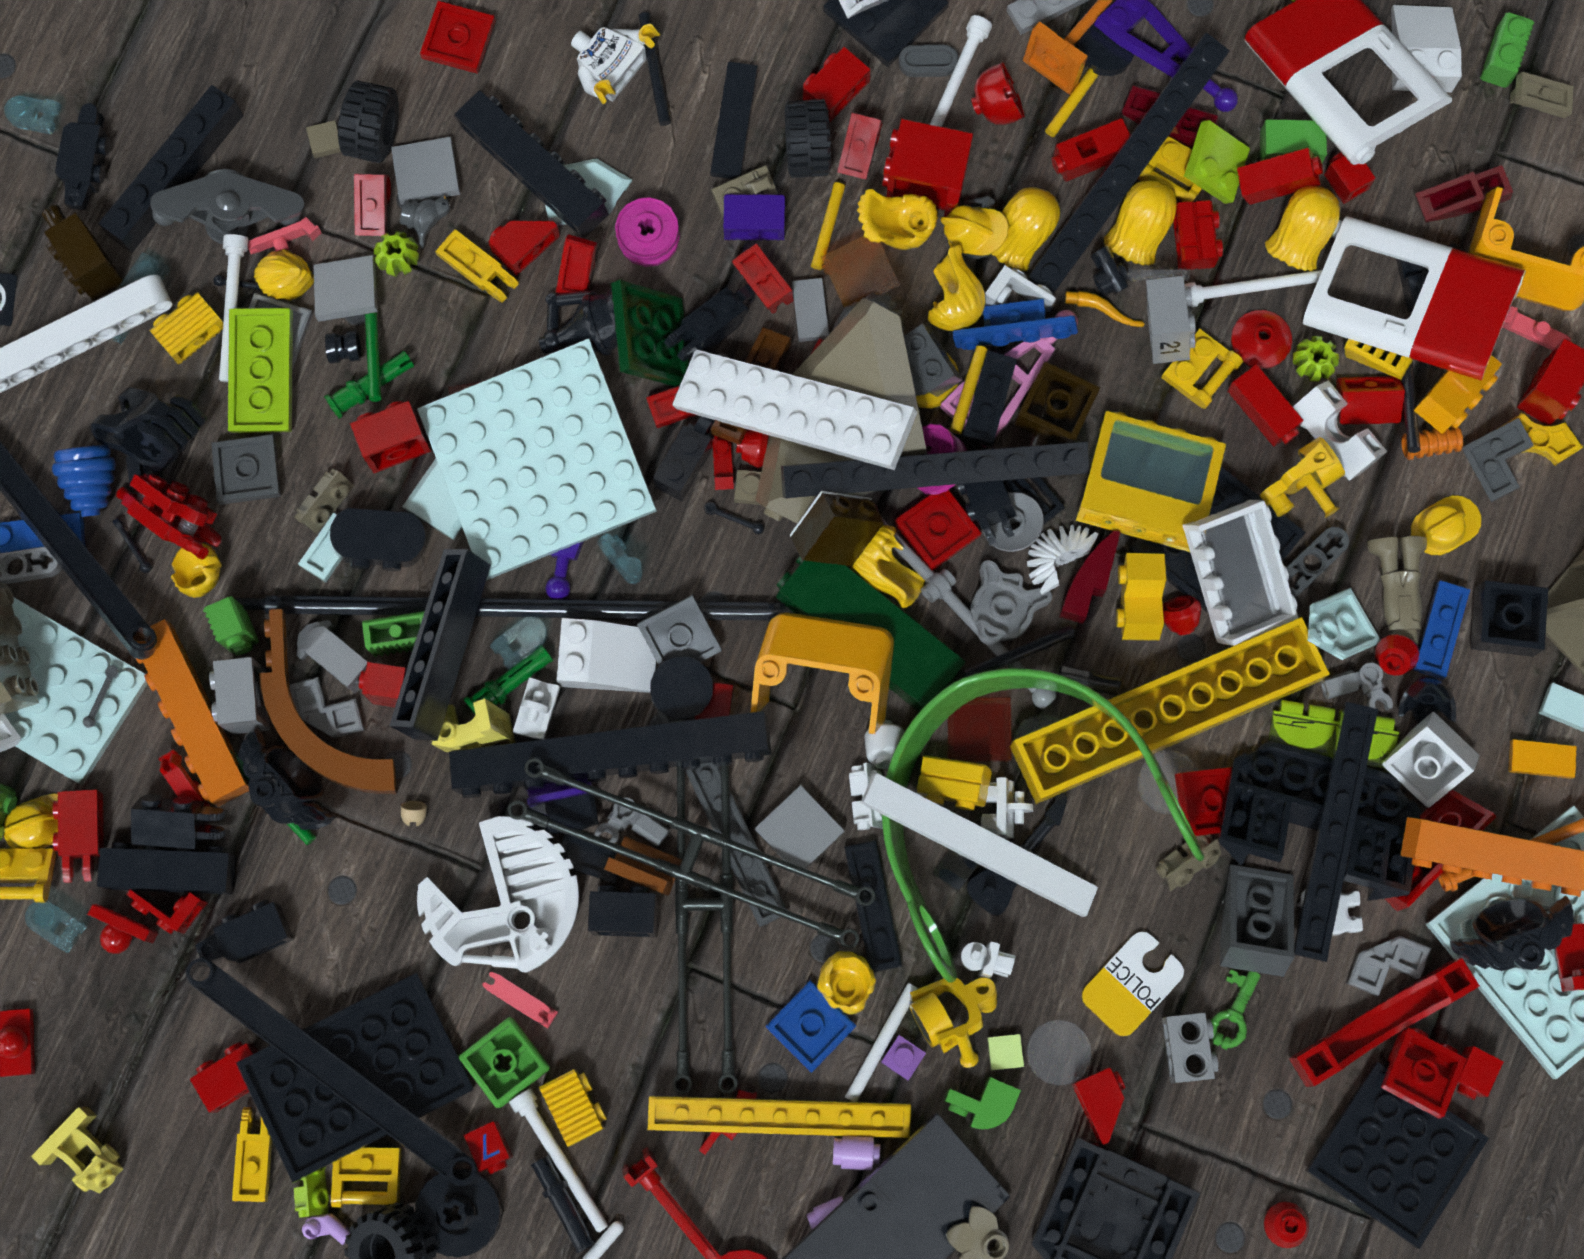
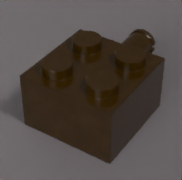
M58 205L50 206L55 218L49 213L47 208L42 212V217L50 226L49 229L44 231L50 241L46 244V247L53 258L62 266L63 274L71 285H74L80 295L86 293L94 301L124 283L95 236L76 212L66 218Z
M1044 361L1017 416L1015 426L1033 434L1028 446L1075 442L1101 387Z

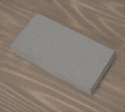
M822 278L792 281L799 342L819 340V338L822 340L826 339L829 331Z

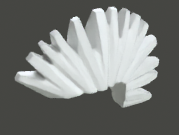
M1070 525L1069 535L1067 536L1063 526H1059L1060 540L1052 529L1047 530L1048 536L1044 533L1041 534L1044 541L1037 539L1036 543L1038 545H1031L1033 550H1029L1028 554L1036 559L1027 561V567H1036L1037 569L1031 572L1029 577L1030 579L1035 578L1032 581L1034 585L1045 582L1040 590L1042 595L1060 586L1056 572L1057 567L1090 553L1098 537L1097 532L1088 537L1089 528L1085 527L1081 533V526H1078L1077 530L1074 531V525Z

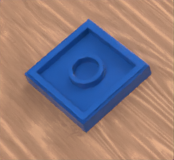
M811 980L766 1025V1028L811 1073L857 1027L839 1008L834 1009L829 1006L822 993L818 991L817 986Z

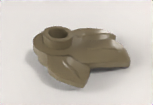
M972 1206L969 1213V1223H958L952 1226L946 1233L950 1245L962 1253L959 1259H1003L1009 1250L1008 1237L1002 1230L998 1229L996 1216L984 1207ZM992 1239H996L995 1246L988 1249V1243Z

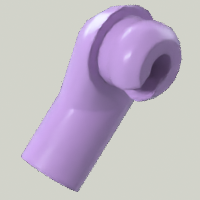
M331 1213L312 1216L306 1220L302 1227V1233L307 1239L331 1235L342 1246L345 1244L346 1235L351 1233L349 1228Z

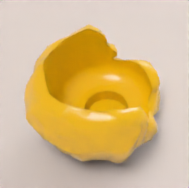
M838 951L829 957L822 966L817 989L822 993L831 1008H840L844 1013L856 1014L864 1010L869 994L875 989L876 979L874 971L870 968L869 963L864 957L849 951Z

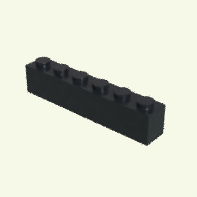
M213 85L207 89L98 223L109 238L129 252L133 253L156 225L151 208L152 196L159 191L190 182L243 117L234 99Z
M479 90L454 114L460 127L574 232L585 239L609 215L604 204L607 202L605 197L597 189L593 188L590 190L584 185L586 181L576 170L573 169L570 172L563 166L565 162L555 151L552 150L549 153L543 148V141L534 132L528 134L522 129L524 125L514 114L511 113L508 116L503 112L502 109L504 107L493 95L487 97Z
M468 549L443 550L389 725L414 740L438 741L491 564Z

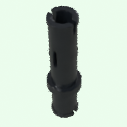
M547 1155L531 1164V1168H533L544 1189V1192H542L544 1198H549L576 1249V1253L595 1244L565 1188L568 1184L565 1180H561L550 1156Z

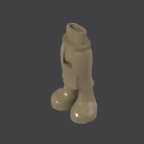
M1407 536L1399 540L1398 537H1386L1367 541L1368 552L1378 556L1382 565L1383 575L1380 578L1383 583V609L1385 620L1389 626L1387 627L1388 632H1392V635L1406 636L1415 644H1418L1417 630L1422 629L1420 624L1422 618L1420 578L1422 574L1419 572L1421 553L1427 549V537ZM1398 542L1403 557L1404 571H1398Z

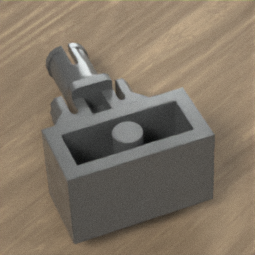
M921 324L904 336L916 396L931 393L938 397L963 380L932 329Z

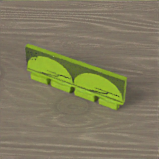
M1281 699L1279 711L1272 712L1268 741L1333 758L1342 710L1339 712L1338 721H1334L1335 708L1309 704L1307 716H1303L1304 703ZM1377 716L1367 765L1385 768L1382 762L1398 744L1399 732L1394 731V718Z

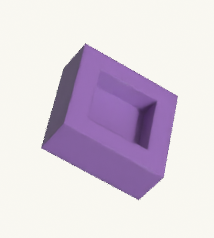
M898 1035L881 1063L908 1081L926 1053Z

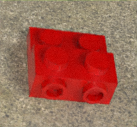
M1407 1028L1399 1032L1387 1060L1390 1062L1381 1088L1438 1119L1443 1118L1467 1058L1457 1054L1458 1051L1448 1044H1439L1429 1039V1035L1426 1032L1417 1028Z

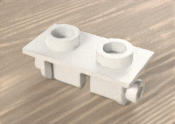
M863 763L864 766L851 767L852 773H849L851 796L862 795L863 797L874 773L882 775L876 765ZM861 801L852 802L854 824L857 825L858 830H868L870 827L883 829L882 814L861 804Z

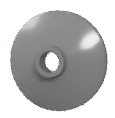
M1008 493L1017 515L1009 519L1010 524L1015 522L1020 524L1017 529L1013 530L1015 535L1008 538L1001 526L1002 522L991 526L996 535L997 542L992 544V546L1006 552L1023 550L1032 545L1042 532L1044 517L1039 504L1030 496L1022 493Z

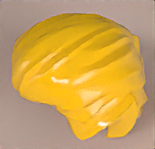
M288 250L270 252L260 260L254 270L255 281L258 283L263 294H267L268 297L271 296L276 300L286 299L291 301L302 296L314 283V275L303 258Z
M206 543L202 544L209 550L208 556L205 559H198L191 552L180 548L171 564L175 572L171 575L175 587L178 588V591L192 598L206 595L219 581L220 568L222 567L215 550Z

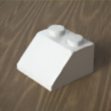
M1433 711L1410 730L1382 762V765L1420 802L1429 808L1474 772L1480 755Z

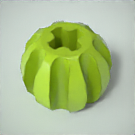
M396 231L392 236L388 232L381 236L383 241L377 242L374 248L375 262L379 269L386 270V274L397 277L399 272H403L404 275L412 272L410 266L417 265L419 260L418 245L412 237L407 238V234L401 231Z
M1313 336L1311 341L1308 339L1301 341L1297 345V351L1293 353V364L1299 366L1296 369V373L1301 378L1303 375H1307L1309 382H1319L1321 377L1328 379L1335 373L1334 367L1338 366L1339 354L1333 352L1336 346L1331 340L1328 343L1322 341V336Z

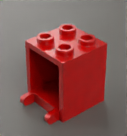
M901 119L899 130L893 129L889 157L886 158L882 187H887V197H903L906 194L926 196L933 201L936 209L945 210L944 217H947L959 205L973 133Z

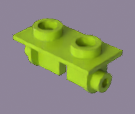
M326 1167L301 1179L303 1180L304 1187L294 1188L295 1211H298L299 1218L329 1213V1194L326 1188L325 1176Z

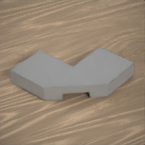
M318 677L290 684L294 704L304 722L333 738L365 730L357 699L326 706Z
M1399 936L1362 951L1355 958L1346 984L1379 996L1389 967L1420 979L1432 948Z

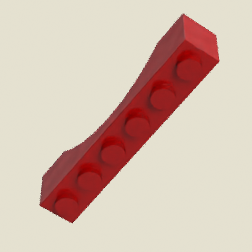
M1463 958L1451 960L1288 1059L1306 1087H1314L1338 1073L1385 1040L1480 987Z

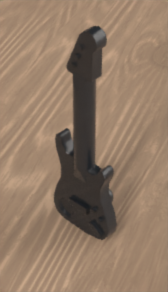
M1064 793L1056 795L1054 804L1044 814L1045 818L1020 846L1021 848L1032 853L1055 825L1059 826L1061 824L1067 803V796ZM987 869L969 881L967 893L987 913L992 916H999L1006 910L1017 883Z

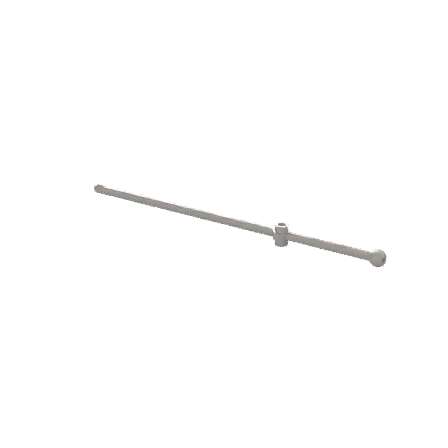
M718 353L719 356L729 358L725 353ZM895 533L894 537L903 546V550L893 548L925 580L926 585L921 588L923 596L931 603L937 599H943L978 636V629L972 620L970 609L951 591V587L956 583L954 576L946 569H943L940 573H934L908 544ZM1001 642L995 645H987L996 656L1009 651ZM1019 661L1007 666L1008 669H1026ZM1028 688L1032 693V701L1038 708L1046 709L1056 699L1055 691Z

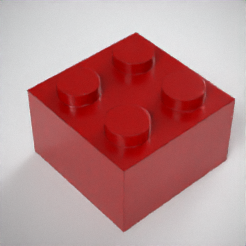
M1564 338L1544 359L1516 408L1548 426L1557 418L1562 420L1569 410L1572 411L1582 396L1578 392L1584 385V349Z
M403 401L393 402L386 406V410L375 414L373 412L362 414L357 417V421L350 423L362 457L374 474L431 452L420 421L409 401L404 403Z

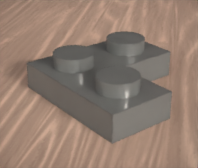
M1517 418L1462 447L1466 458L1491 503L1520 488L1506 460L1530 449L1534 444L1520 419Z

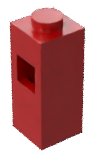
M1118 119L1056 144L1053 157L1051 158L1055 172L1057 174L1061 173L1064 181L1067 182L1109 165L1130 136L1123 119Z
M1305 148L1237 168L1242 197L1249 205L1295 193L1303 187L1320 186L1319 175L1323 174L1320 157H1315L1309 148Z
M1257 364L1232 382L1227 392L1273 447L1282 441L1286 445L1300 434L1297 429L1304 420Z

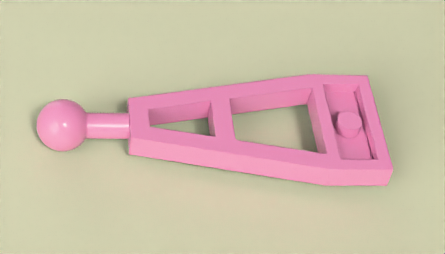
M1062 310L1055 316V318L1075 316L1078 326V318L1070 310ZM1040 338V340L1032 343L1022 342L1004 354L1018 359L1035 347L1041 353V356L1028 375L1015 365L1012 378L1021 387L1003 412L995 438L1006 428L1028 394L1044 361L1048 362L1053 355L1055 348L1052 344L1057 340L1056 338ZM964 382L940 406L952 419ZM975 394L973 395V398H972V401H971V405H970V408H969V411H968V414H967V417H966V420H965V424H964V427H963L964 430H965V427H966V424H967V420H968V417H969V413H970V410H971V406H972V403H973V399H974Z

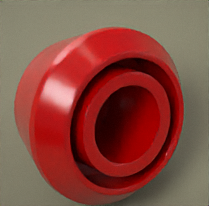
M748 429L741 444H737L736 453H742L741 459L754 467H762L769 435Z
M1179 596L1166 601L1163 604V619L1168 629L1178 635L1192 633L1200 622L1202 607L1200 601L1192 596Z
M1393 634L1379 641L1376 646L1375 657L1385 673L1399 676L1411 671L1417 665L1419 650L1410 638Z
M1280 1202L1273 1205L1267 1211L1264 1218V1230L1269 1240L1275 1245L1282 1248H1293L1300 1245L1306 1239L1309 1232V1220L1304 1210L1298 1205L1291 1202Z

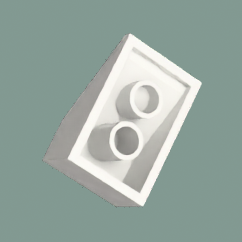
M1393 5L1391 8L1392 34L1446 92H1452L1462 77L1461 46L1452 7ZM1392 72V90L1410 91Z
M562 618L557 682L560 687L650 693V681L656 670V659L638 627L596 620Z

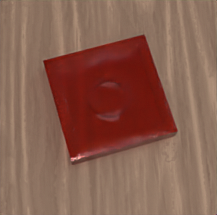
M975 698L961 706L947 718L948 759L965 762H1011L1010 698Z

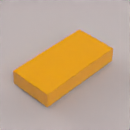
M1513 739L1510 741L1508 772L1573 779L1576 773L1577 746Z

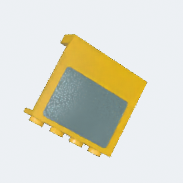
M1106 411L1099 429L1100 434L1076 521L1111 531H1120L1122 534L1190 552L1182 525L1209 516L1226 444L1218 442L1212 437H1200L1189 434L1183 429H1171L1160 426L1150 420L1141 421L1128 417L1121 412L1112 413Z

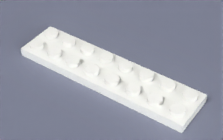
M700 350L694 352L672 404L677 410L892 470L896 468L917 415L916 409L911 406Z

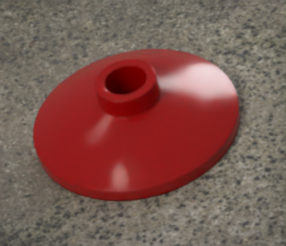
M1255 310L1244 314L1238 319L1232 329L1231 345L1233 351L1242 358L1244 364L1250 367L1257 364L1260 369H1268L1277 366L1287 357L1292 346V334L1288 324L1279 315L1267 310ZM1259 332L1267 333L1269 339H1261L1259 337Z

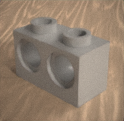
M1205 1013L1162 1018L1170 1082L1181 1083L1215 1079L1214 1072H1218V1060L1216 1053L1211 1052L1209 1039L1214 1037L1211 1019L1206 1020ZM1186 1022L1193 1024L1196 1028V1036L1192 1041L1186 1040L1181 1033V1028ZM1190 1055L1197 1056L1201 1062V1068L1196 1074L1189 1072L1186 1067V1060Z

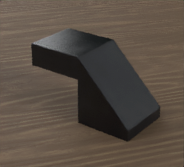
M589 793L543 802L529 807L549 815L550 819L579 830L599 825L594 795ZM537 824L528 827L534 831L545 830L550 835L562 833L551 827L546 826L544 828Z

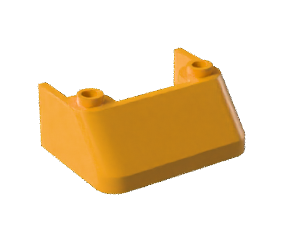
M1496 187L1487 193L1469 253L1526 269L1516 298L1561 311H1572L1579 308L1584 303V247L1574 253L1570 266L1512 250L1511 246L1514 240L1512 227L1504 221L1494 219L1503 188Z
M787 612L777 614L768 624L755 664L750 713L760 712L769 702L770 686H775L785 679L788 664L849 673V690L856 699L872 702L869 734H876L885 722L894 647L891 633L885 628Z

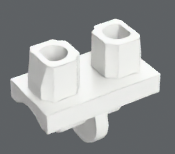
M529 677L513 733L537 740L545 739L559 694V685Z
M998 777L997 782L990 783L986 803H997V814H982L981 827L1004 839H1014V824H1024V813L1033 812V804L1024 803V792L1020 791L1015 792L1014 803V781H1009L1007 777Z
M972 942L963 948L961 961L971 971L980 970L978 977L989 979L993 974L1003 977L1010 976L1016 956L1000 952V944L990 942L986 947L981 943Z

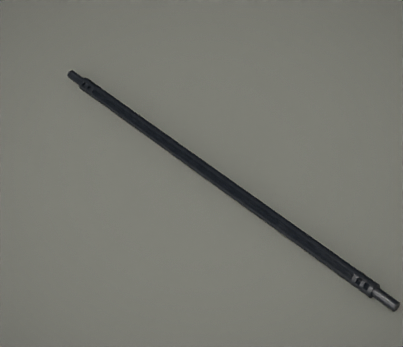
M266 595L265 598H235L243 606L244 610L265 611L266 614H269L271 609H282L285 614L393 616L424 612L429 597ZM481 598L475 617L646 619L679 601ZM697 601L707 620L770 621L779 613L796 614L782 602Z

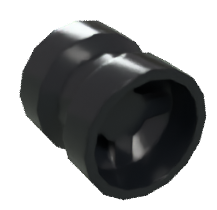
M348 331L345 335H338L337 333L325 334V348L329 364L340 363L343 359H348L351 362L361 361V343L358 331Z

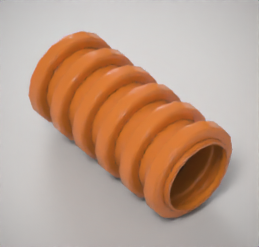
M1453 426L1450 429L1448 428L1443 434L1435 428L1431 432L1428 429L1423 430L1422 433L1419 432L1421 450L1416 453L1408 452L1406 433L1403 434L1401 441L1403 454L1408 460H1413L1414 456L1418 459L1423 458L1424 455L1431 457L1433 453L1442 455L1443 451L1446 454L1451 453L1452 450L1460 452L1463 447L1461 429L1459 427L1455 429Z

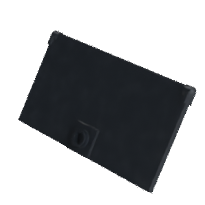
M935 1113L869 1177L867 1176L833 1211L782 1259H946L955 1250L947 1240V1231L958 1223H969V1213L972 1206L984 1207L994 1213L1010 1198V1195L943 1119Z

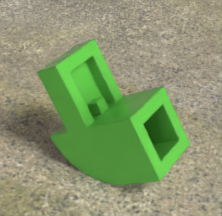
M989 1077L979 1101L948 1089L944 1102L950 1104L948 1110L965 1118L968 1112L973 1114L968 1127L990 1129L999 1126L1008 1119L1021 1090Z

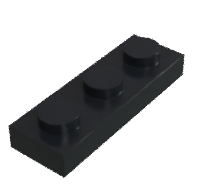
M987 350L962 439L989 447L993 446L1016 365V358Z

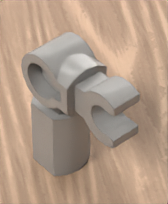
M1366 663L1356 673L1350 670L1326 677L1320 681V686L1326 699L1358 691L1360 686L1363 693L1368 696L1366 706L1376 708L1375 701H1381L1386 711L1393 708L1392 699L1383 692V688H1385L1382 681L1383 671L1375 663Z
M624 798V799H627V800H629V801L634 802V801H633L632 799H630V798ZM615 804L607 817L608 823L599 825L594 836L600 837L602 833L608 832L612 836L609 842L617 844L619 831H624L628 825H631L635 833L658 848L667 837L670 829L651 817Z

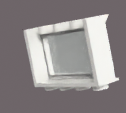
M1247 500V502L1211 516L1182 525L1217 643L1235 646L1298 619L1296 612L1297 602L1289 588V574L1282 563L1279 553L1280 543L1274 535L1270 522L1272 515L1264 500Z

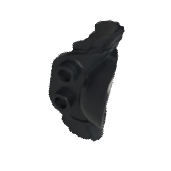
M255 727L244 737L238 758L244 762L243 771L249 777L250 798L256 805L262 807L275 822L280 824L294 823L301 830H317L333 822L336 818L335 816L329 814L330 812L321 806L312 803L323 796L324 789L320 779L310 767L291 750L283 746L268 748L259 727Z
M1567 896L1557 900L1546 910L1536 901L1528 899H1513L1492 904L1477 913L1472 921V927L1479 939L1467 938L1450 941L1451 949L1459 958H1463L1467 963L1473 966L1478 965L1483 969L1491 967L1495 970L1504 971L1515 966L1521 969H1536L1544 960L1545 949H1555L1561 944L1562 938L1571 936L1574 923L1572 904Z

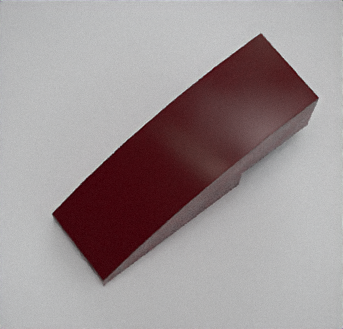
M1133 86L1123 107L1122 114L1138 124L1160 93ZM1189 107L1169 134V137L1185 146L1193 148L1201 122L1210 120L1219 126V118L1217 115Z
M1500 165L1476 175L1472 172L1415 193V197L1425 222H1432L1481 210L1486 194L1496 187L1503 188L1498 204L1511 200L1513 190L1503 166Z
M1114 530L1088 556L1068 590L1059 618L1083 624L1087 617L1092 595L1103 597L1107 589L1120 531Z

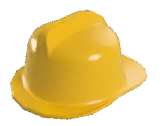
M962 205L953 209L947 217H941L940 220L944 225V234L948 239L949 246L961 245V252L964 254L977 256L992 254L1004 244L1008 236L1009 226L1006 217L994 209Z
M1452 495L1421 511L1411 525V536L1427 537V549L1424 553L1443 555L1470 541L1478 534L1481 527V514L1478 507L1471 500L1463 496Z
M58 794L43 795L16 806L7 815L3 826L5 828L4 838L9 847L12 849H41L53 845V834L58 832V820H54L53 801L58 800Z

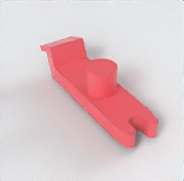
M305 217L297 223L249 240L248 250L250 254H255L272 247L275 248V251H289L288 241L307 235L314 241L322 232L318 225L315 226Z
M1513 306L1510 307L1502 327L1550 350H1553L1564 338L1571 341L1570 337L1551 328L1547 322H1538L1518 313V308Z
M494 972L489 973V976L495 982L493 985L484 982L482 986L486 990L547 1029L549 1028L558 1011L501 975Z

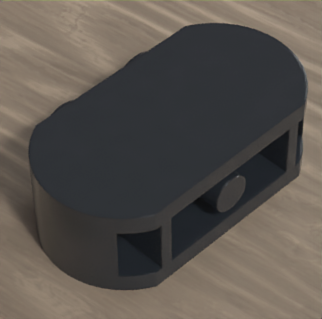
M347 508L334 518L330 527V540L335 553L343 562L351 563L350 567L356 569H369L370 565H381L382 569L386 571H401V567H411L417 563L426 547L425 531L422 523L414 514L408 512Z

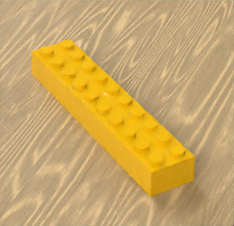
M1301 617L1108 701L1130 721L1154 754L1316 684L1330 675L1316 645L1307 641L1308 628ZM1095 706L1020 737L1010 745L1036 804L1144 758L1130 735L1111 717Z

